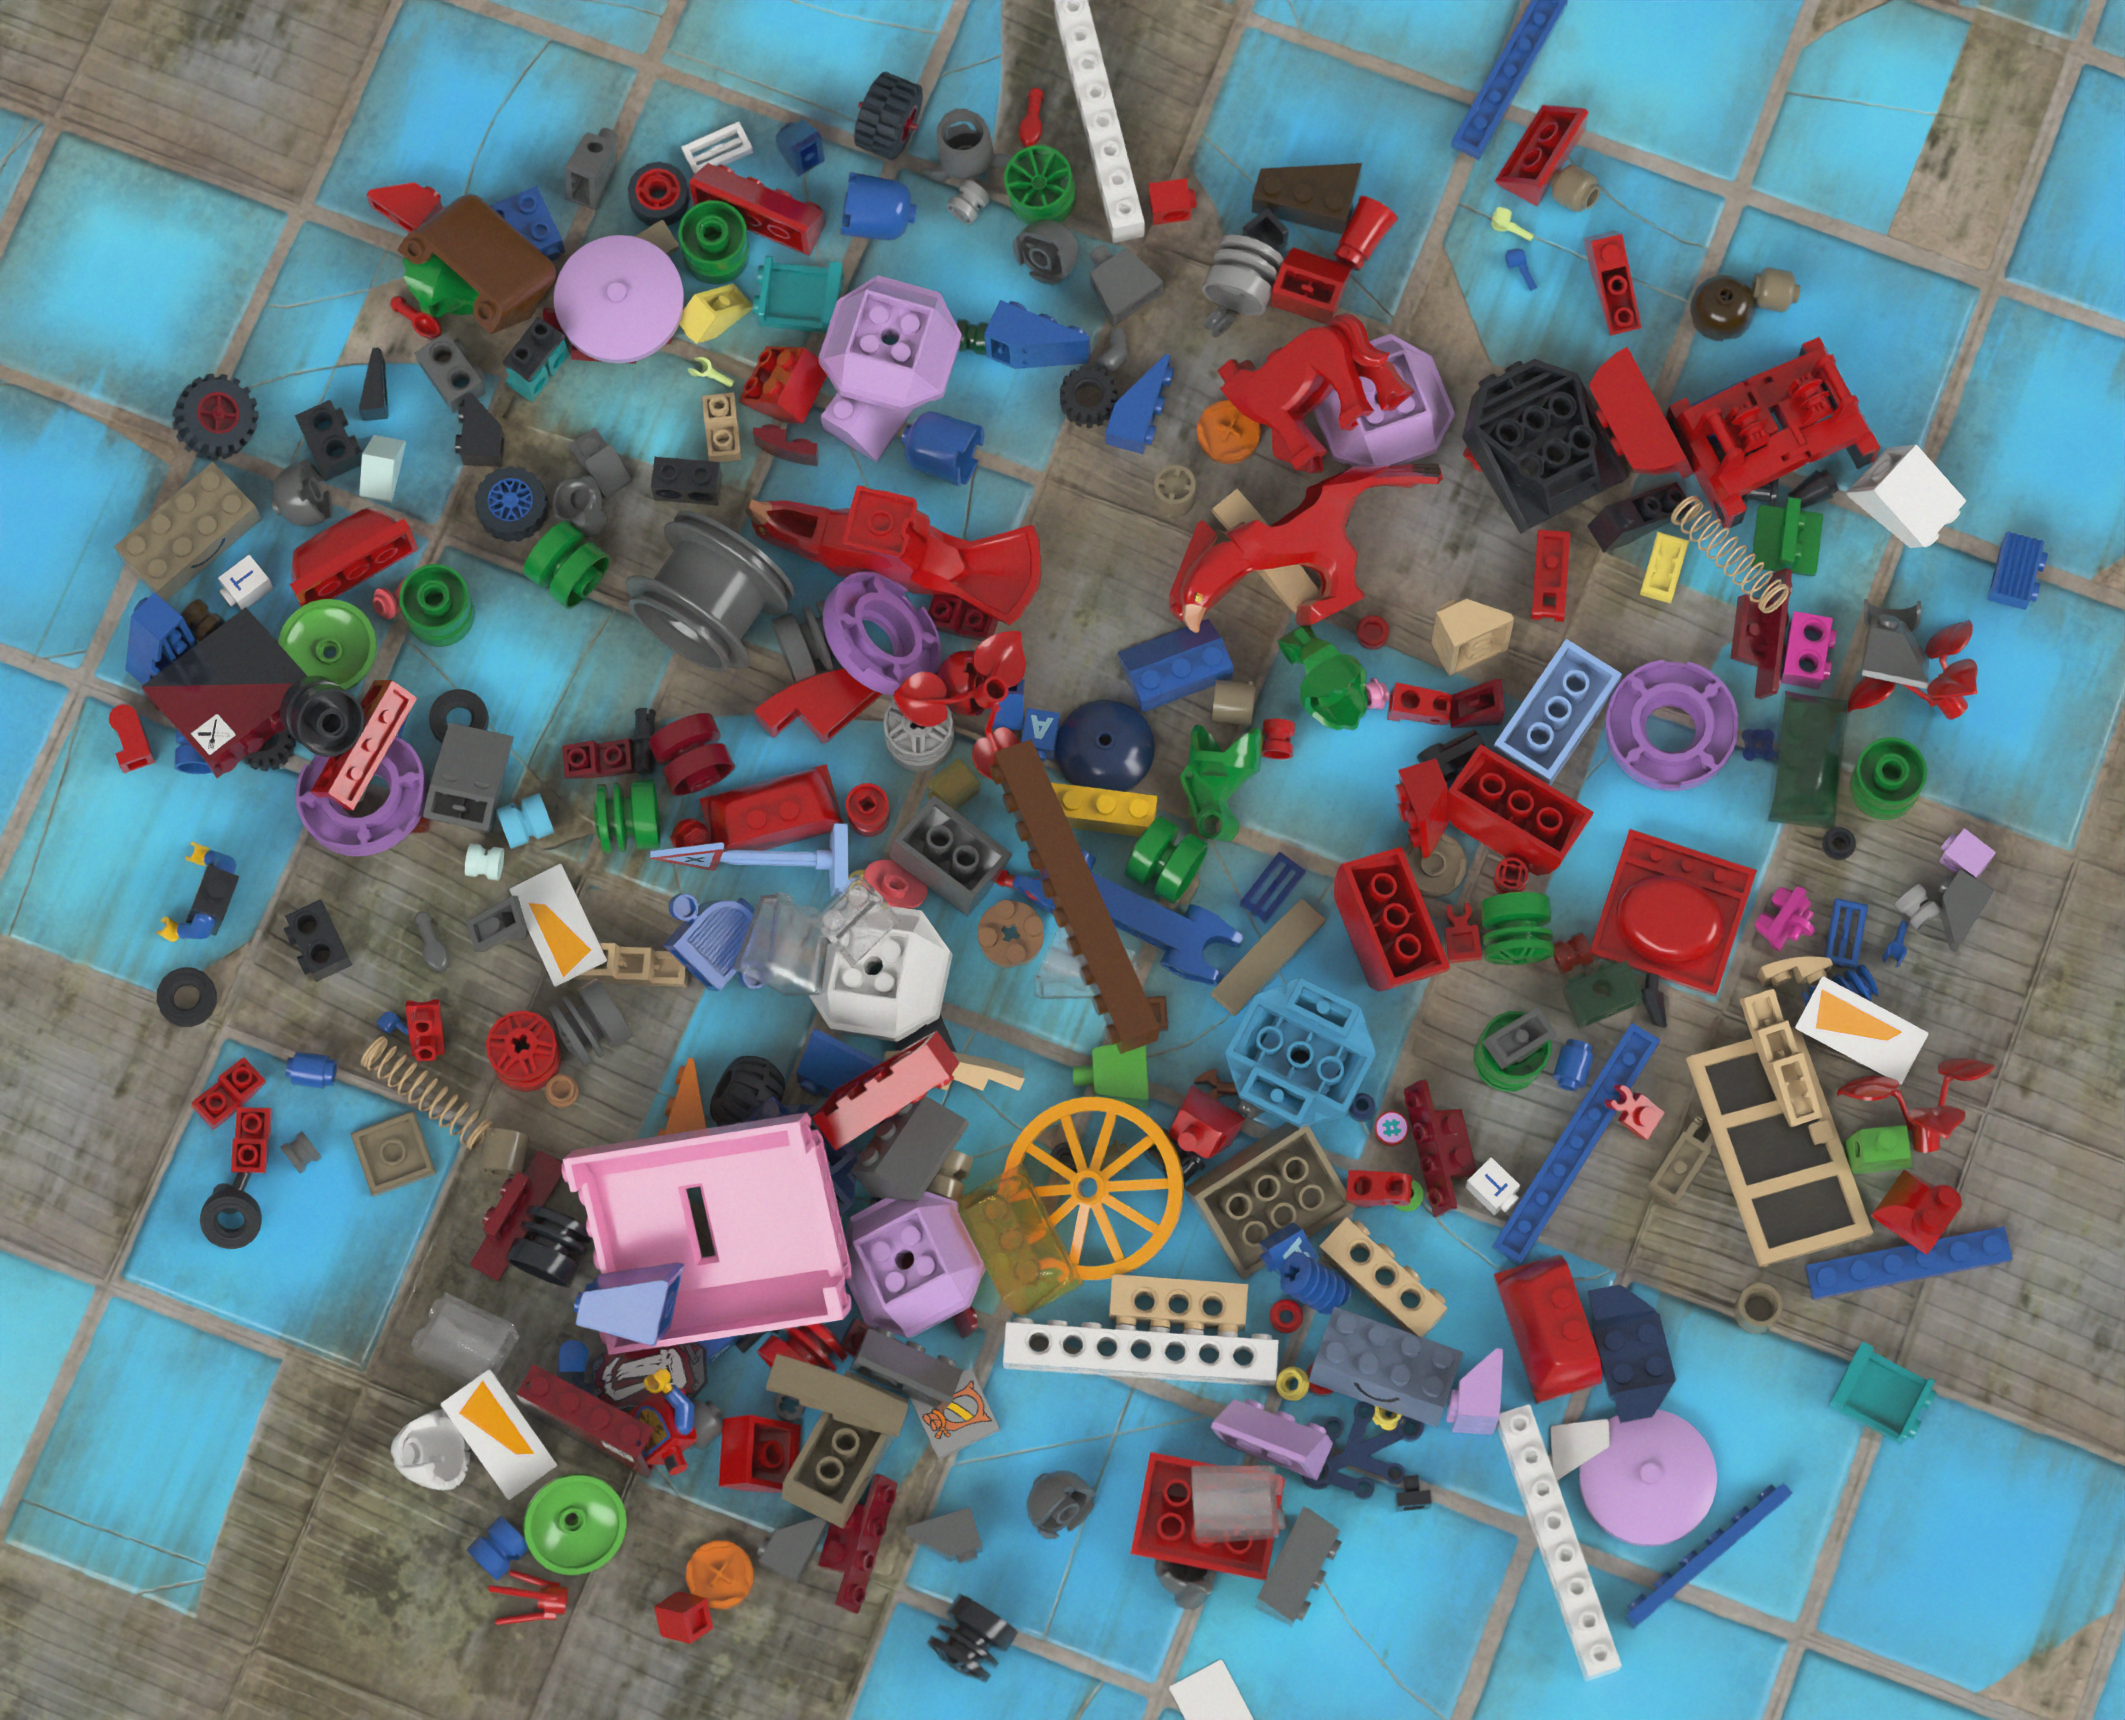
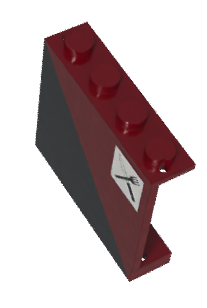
M245 607L142 685L141 688L155 709H160L208 764L213 775L219 778L224 773L233 770L237 763L247 755L258 751L264 742L273 735L285 730L280 719V705L283 696L295 682L308 676Z
M534 1364L531 1366L516 1393L529 1416L636 1473L649 1478L655 1465L647 1464L641 1453L655 1428ZM531 1383V1386L527 1388L526 1385ZM637 1441L641 1442L640 1446H636Z

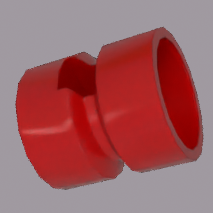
M862 783L855 786L849 792L846 798V812L850 827L857 834L864 837H874L881 834L890 822L889 801L885 791L875 784Z

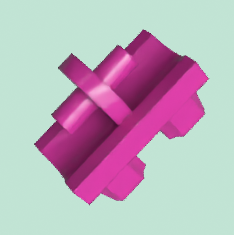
M1799 886L1794 891L1779 887L1772 898L1773 906L1781 910L1775 918L1763 912L1755 922L1757 932L1767 938L1771 948L1778 952L1781 951L1789 938L1797 941L1801 934L1810 937L1815 931L1814 926L1810 923L1814 913L1808 910L1811 902L1805 896L1806 890Z

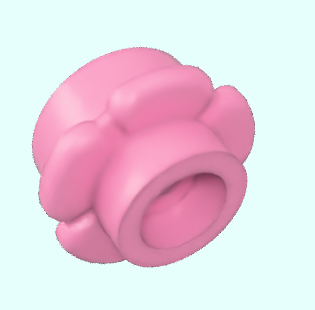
M1372 678L1369 683H1365L1368 698L1367 708L1383 709L1385 702L1389 700L1388 688L1385 683H1378L1376 678Z

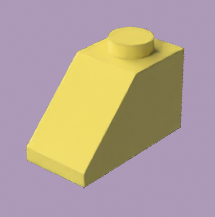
M734 283L700 292L692 297L683 310L679 325L683 328L687 337L696 344L718 337L750 312L753 304Z

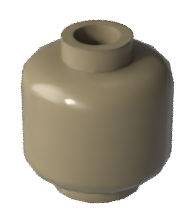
M1569 165L1563 170H1558L1552 177L1553 199L1573 212H1582L1585 209H1590L1598 200L1600 195L1598 179L1594 174L1577 165Z
M1766 267L1760 274L1756 273L1754 275L1751 292L1758 308L1785 312L1791 303H1797L1800 285L1795 284V276L1792 272Z

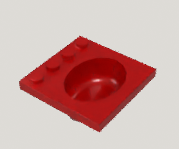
M1629 829L1588 955L1644 974L1659 975L1660 979L1716 997L1757 870Z

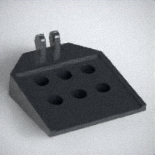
M1533 359L1525 364L1522 361H1517L1504 370V374L1498 377L1495 374H1491L1478 383L1480 387L1471 398L1462 438L1520 534L1628 479L1627 473L1609 440L1610 438L1605 428L1601 425L1595 413L1596 409L1577 373ZM1553 407L1559 409L1562 415H1558L1553 410ZM1527 421H1531L1536 426V429L1530 427ZM1500 434L1506 435L1510 442L1505 441ZM1573 440L1579 442L1583 449L1578 448ZM1547 453L1553 455L1556 462L1550 460ZM1520 467L1526 468L1530 475L1525 474Z

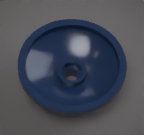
M1097 700L1078 707L1067 716L1057 735V761L1064 776L1074 786L1127 792L1145 778L1154 759L1155 743L1149 724L1137 710L1119 701ZM1102 737H1108L1111 739V743L1104 746L1099 743V740Z

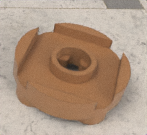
M1001 900L996 905L990 907L983 914L978 925V942L984 956L993 964L1004 968H1013V966L1021 964L1025 965L1034 960L1041 951L1044 942L1043 922L1037 912L1025 903L1010 900ZM1005 928H1017L1016 933L1020 936L1018 940L1012 938L1009 942L1005 941V934L1002 931Z

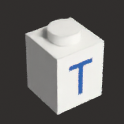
M250 554L218 577L223 587L219 591L230 607L236 604L240 610H243L245 607L248 609L274 589L270 579Z
M1492 1157L1467 1180L1465 1188L1494 1216L1501 1209L1506 1213L1519 1200L1516 1194L1519 1191L1520 1184Z

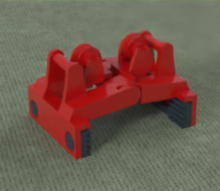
M1820 337L1803 343L1798 358L1754 375L1744 383L1740 382L1693 407L1686 397L1669 405L1666 414V420L1717 518L1721 520L1723 528L1730 529L1742 523L1747 507L1741 496L1804 466L1808 462L1810 464L1846 448L1857 469L1873 463L1880 450L1878 441L1858 407L1859 400L1857 396H1852L1836 367V358L1833 354L1828 353ZM1772 413L1775 414L1783 430L1778 432L1779 428L1771 415ZM1832 414V416H1831L1830 418H1828V419H1826V420H1823V421L1817 423V422L1820 421L1821 419H1823V418H1825L1826 416ZM1714 433L1726 453L1722 463H1720L1707 439L1708 436ZM1762 446V449L1744 457L1746 453Z

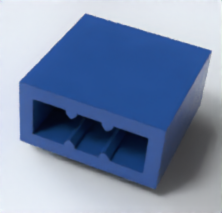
M537 186L490 205L493 210L550 259L551 262L558 259L565 252L562 238Z

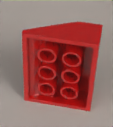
M1150 1452L1130 1554L1266 1581L1286 1478Z

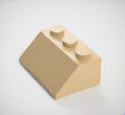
M1469 599L1460 602L1452 600L1443 604L1436 613L1431 644L1448 677L1507 651L1514 618L1511 613Z

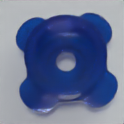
M1770 729L1745 730L1742 734V740L1745 741V749L1742 752L1743 758L1747 761H1752L1755 758H1763L1765 761L1772 760L1775 756V750L1772 749L1775 737L1773 731ZM1757 742L1761 743L1762 746L1760 748L1756 747L1755 744Z

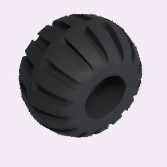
M740 1056L736 1058L726 1068L715 1088L710 1103L711 1117L718 1127L751 1122L749 1118L752 1116L761 1120L770 1119L768 1117L770 1112L765 1109L768 1105L773 1107L774 1104H781L785 1091V1079L779 1069L765 1058L757 1056Z

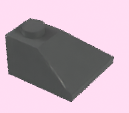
M1888 614L1871 616L1863 648L1862 676L1927 689L1929 683V658L1905 622L1899 621L1897 617Z

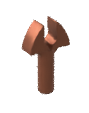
M1217 1069L1207 1071L1194 1080V1084H1209L1212 1088H1216L1210 1093H1206L1216 1100L1222 1095H1238L1234 1082H1222L1216 1077Z

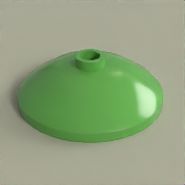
M336 599L317 600L300 607L287 619L278 639V644L308 677H326L346 691L359 684L367 676L374 664L377 653L375 631L366 615L354 605ZM327 651H336V655L334 657H325Z
M575 1473L557 1477L542 1486L529 1502L523 1522L525 1541L535 1559L547 1569L564 1575L589 1573L607 1563L621 1546L626 1531V1513L623 1503L609 1484L595 1476ZM569 1513L576 1514V1518L572 1522L565 1521V1517Z

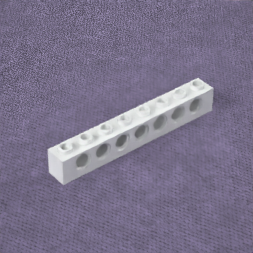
M1054 0V13L1112 241L1117 243L1144 237V218L1088 0Z
M1014 1318L1013 1323L1006 1322L1003 1367L1004 1369L1275 1387L1279 1340H1271L1272 1336L1268 1334H1252L1251 1338H1237V1333L1229 1331L1217 1332V1336L1203 1335L1204 1331L1197 1329H1185L1183 1334L1169 1333L1170 1329L1165 1327H1150L1149 1332L1136 1331V1327L1132 1325H1116L1115 1329H1102L1101 1324L1092 1322L1081 1323V1327H1070L1068 1322L1061 1320H1049L1047 1325L1034 1324L1032 1319ZM1036 1337H1043L1049 1343L1047 1349L1042 1352L1033 1351L1029 1344ZM1070 1339H1076L1082 1343L1083 1348L1077 1354H1069L1063 1348L1065 1342ZM1105 1341L1112 1342L1117 1348L1116 1352L1108 1357L1102 1356L1097 1350L1098 1346ZM1137 1344H1145L1150 1348L1151 1353L1148 1357L1139 1359L1133 1356L1131 1350ZM1171 1346H1178L1183 1349L1185 1355L1181 1360L1172 1361L1167 1358L1166 1350ZM1212 1348L1218 1353L1219 1358L1213 1363H1205L1199 1356L1200 1352L1203 1349ZM1245 1350L1252 1355L1253 1360L1248 1365H1239L1233 1358L1234 1354Z
M1528 1404L1500 1413L1496 1427L1585 1682L1617 1672L1622 1665L1531 1406Z

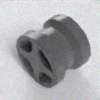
M302 1131L296 1135V1140L292 1143H285L280 1147L300 1174L306 1170L308 1163L311 1161L317 1162L322 1158Z

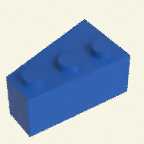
M155 592L149 598L145 597L137 603L130 620L125 670L142 685L197 644L184 618Z

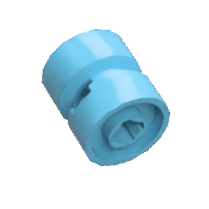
M540 793L523 798L520 806L510 803L496 809L511 849L528 843L530 836L539 839L554 833Z

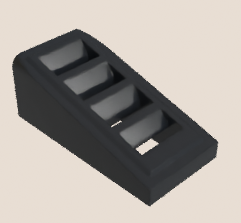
M379 347L372 348L359 404V413L363 421L382 420L389 417L386 365L384 355Z

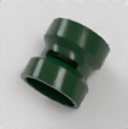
M958 318L956 325L962 334V341L958 351L964 352L966 349L973 350L976 354L986 355L984 333L989 323L980 322L976 325L970 324L968 320Z

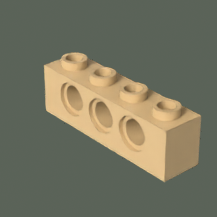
M1346 1217L1319 1246L1318 1254L1402 1330L1424 1338L1446 1315L1448 1309L1444 1305L1446 1300L1435 1289L1431 1288L1428 1291L1419 1283L1421 1280L1420 1276L1407 1265L1404 1268L1401 1267L1394 1260L1396 1256L1389 1247L1383 1243L1377 1245L1368 1237L1370 1231L1358 1220L1352 1222ZM1356 1248H1362L1367 1251L1369 1258L1365 1262L1359 1263L1351 1258L1350 1252ZM1380 1271H1388L1393 1275L1394 1282L1390 1285H1381L1377 1282L1375 1275ZM1407 1293L1414 1294L1419 1299V1305L1415 1308H1407L1402 1304L1400 1298Z
M1112 1274L1109 1321H1116V1325H1132L1135 1327L1136 1323L1150 1324V1327H1165L1169 1329L1170 1325L1184 1326V1330L1197 1329L1204 1331V1328L1218 1329V1332L1229 1331L1238 1334V1330L1245 1331L1248 1284ZM1141 1296H1148L1154 1301V1306L1150 1310L1142 1311L1136 1307L1135 1301ZM1180 1298L1186 1301L1188 1308L1183 1313H1175L1169 1308V1303L1174 1299ZM1209 1301H1216L1221 1305L1222 1311L1218 1315L1210 1316L1204 1312V1304Z

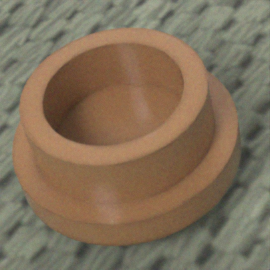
M560 1074L552 1077L547 1082L545 1095L551 1105L557 1108H566L577 1100L579 1088L571 1076Z

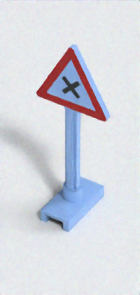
M834 823L830 832L829 850H816V852L731 850L724 852V843H714L650 851V859L715 871L719 862L733 865L815 867L816 870H829L831 896L844 897L845 890L848 889V824Z

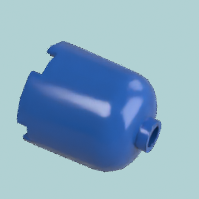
M849 172L848 182L850 183L848 185V192L845 195L842 224L848 225H842L840 235L880 240H895L901 237L906 230L907 224H914L917 204H911V194L908 187L896 180Z
M929 411L923 413L912 425L906 426L902 435L907 462L912 468L959 487L961 483L966 485L979 461L973 457L976 446H983L984 429L982 426L937 412Z

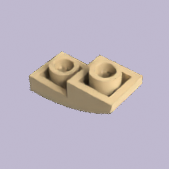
M734 392L702 396L709 461L722 463L742 460Z
M1794 957L1760 967L1757 976L1762 987L1771 983L1774 987L1780 986L1792 979L1791 974L1794 975L1798 985L1808 982L1811 986L1819 983L1822 977H1828L1826 973H1829L1833 963L1830 958Z

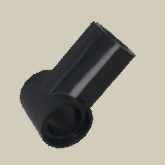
M1473 729L1444 745L1437 743L1428 747L1416 758L1419 763L1436 758L1447 782L1456 776L1459 770L1465 767L1480 744L1485 746V743L1480 734Z

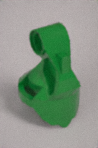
M435 253L428 262L422 264H413L404 257L402 261L406 269L404 278L409 290L419 301L421 312L438 318L446 313L458 316L473 315V306L480 293Z
M1302 625L1278 639L1279 647L1290 664L1298 663L1303 664L1305 667L1306 675L1300 686V703L1307 713L1324 726L1337 731L1341 729L1355 730L1358 728L1360 718L1366 713L1368 702L1365 686L1366 671L1361 663L1354 656L1342 655L1331 643L1318 639L1310 625Z
M1194 725L1193 730H1191L1188 765L1180 775L1184 791L1189 798L1188 817L1194 818L1197 829L1204 838L1229 842L1238 834L1239 822L1228 807L1227 800L1244 782L1260 771L1263 744L1260 728H1251L1248 733H1243L1225 752H1222L1216 740L1210 733L1206 732L1204 726ZM1220 819L1221 826L1219 831L1217 832L1216 824Z

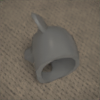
M953 109L944 115L936 131L937 149L941 166L935 169L924 168L923 173L930 179L938 182L948 180L950 177L970 179L982 175L989 167L1001 168L1007 166L1012 156L1005 153H994L990 131L981 116L968 109ZM959 121H968L974 125L975 130H971L964 123L952 127L949 126Z

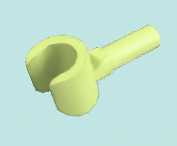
M1498 207L1493 213L1491 222L1493 229L1500 232L1508 230L1531 242L1534 234L1510 222L1512 212L1506 208Z
M693 358L702 364V371L698 372L693 368H688L689 374L694 377L708 376L731 388L734 380L713 369L707 358Z

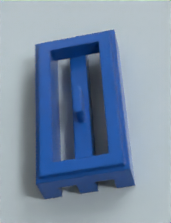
M1837 898L1834 900L1824 958H1830L1836 967H1848L1856 971L1868 909L1867 904ZM1842 907L1846 908L1838 957L1832 956L1840 909ZM1853 910L1859 911L1850 960L1845 959Z

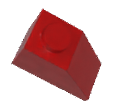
M416 182L370 189L366 194L371 208L409 233L443 209L440 194L429 186L423 188Z

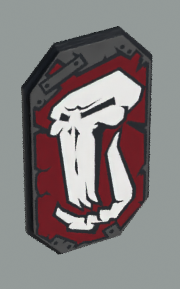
M690 1342L609 1355L606 1348L592 1364L595 1397L621 1411L633 1410L652 1394L644 1385L645 1378L649 1374H654L658 1369H666L671 1375L669 1384H675L678 1388H683L686 1396L692 1402L708 1384L707 1349L698 1342Z

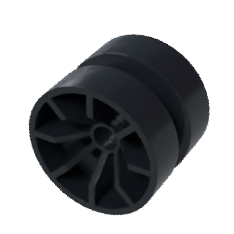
M309 676L295 682L284 694L280 705V719L286 732L309 751L319 756L333 757L347 752L354 746L363 732L364 712L359 701L337 683L323 676Z

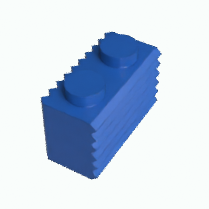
M2005 533L2001 542L1987 600L2026 610L2030 601L2036 602L2041 584L2035 582L2037 571L2043 572L2048 553L2042 552L2043 540L2025 537L2017 533Z

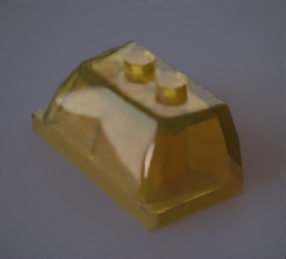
M1023 1164L1011 1168L966 1193L958 1200V1213L1001 1299L1013 1312L1021 1316H1027L1084 1285Z

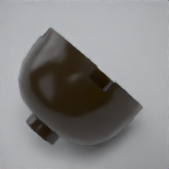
M1716 275L1706 279L1698 286L1690 303L1693 325L1703 336L1714 341L1740 337L1749 329L1755 314V299L1750 287L1741 279L1731 275Z

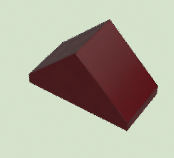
M1497 678L1451 695L1453 697L1450 714L1451 728L1502 725L1505 713L1502 679Z

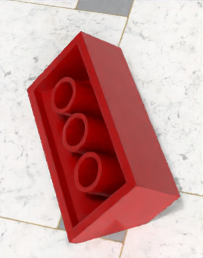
M707 163L689 182L693 206L705 201L728 203L742 215L748 231L807 256L811 255L826 225L825 213L817 204L810 201L803 203L793 199L790 193L782 189H776L775 191L769 189L756 178L738 176L725 165L719 164L714 166Z

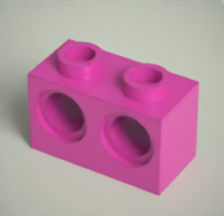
M1793 611L1789 623L1781 683L1819 690L1823 679H1829L1832 661L1826 660L1827 651L1834 648L1837 630L1831 629L1833 618ZM1808 630L1815 631L1820 639L1817 641L1808 640L1804 632ZM1808 661L1814 665L1815 670L1806 672L1800 668L1799 663Z

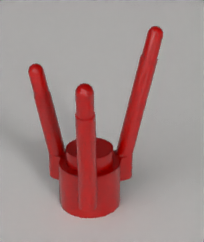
M511 1570L509 1572L510 1576L543 1588H540V1591H532L505 1586H488L489 1592L538 1599V1609H544L543 1612L497 1618L495 1620L496 1625L543 1619L556 1620L557 1614L565 1615L568 1587H560L561 1582L547 1581L526 1573Z

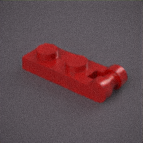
M1539 529L1537 531L1531 620L1541 621V617L1554 618V622H1564L1571 532ZM1543 596L1555 597V605L1543 604Z

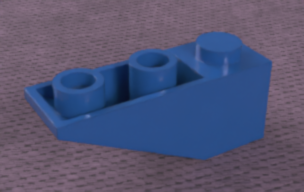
M1165 354L1114 404L1106 430L1107 445L1139 454L1144 453L1146 444L1152 445L1157 428L1152 425L1155 415L1161 416L1166 397L1161 396L1164 385L1170 387L1175 368L1170 367V355Z

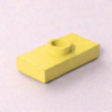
M1657 532L1639 595L1671 604L1689 540Z

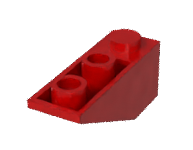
M1614 230L1583 238L1589 268L1609 335L1642 328L1623 234Z

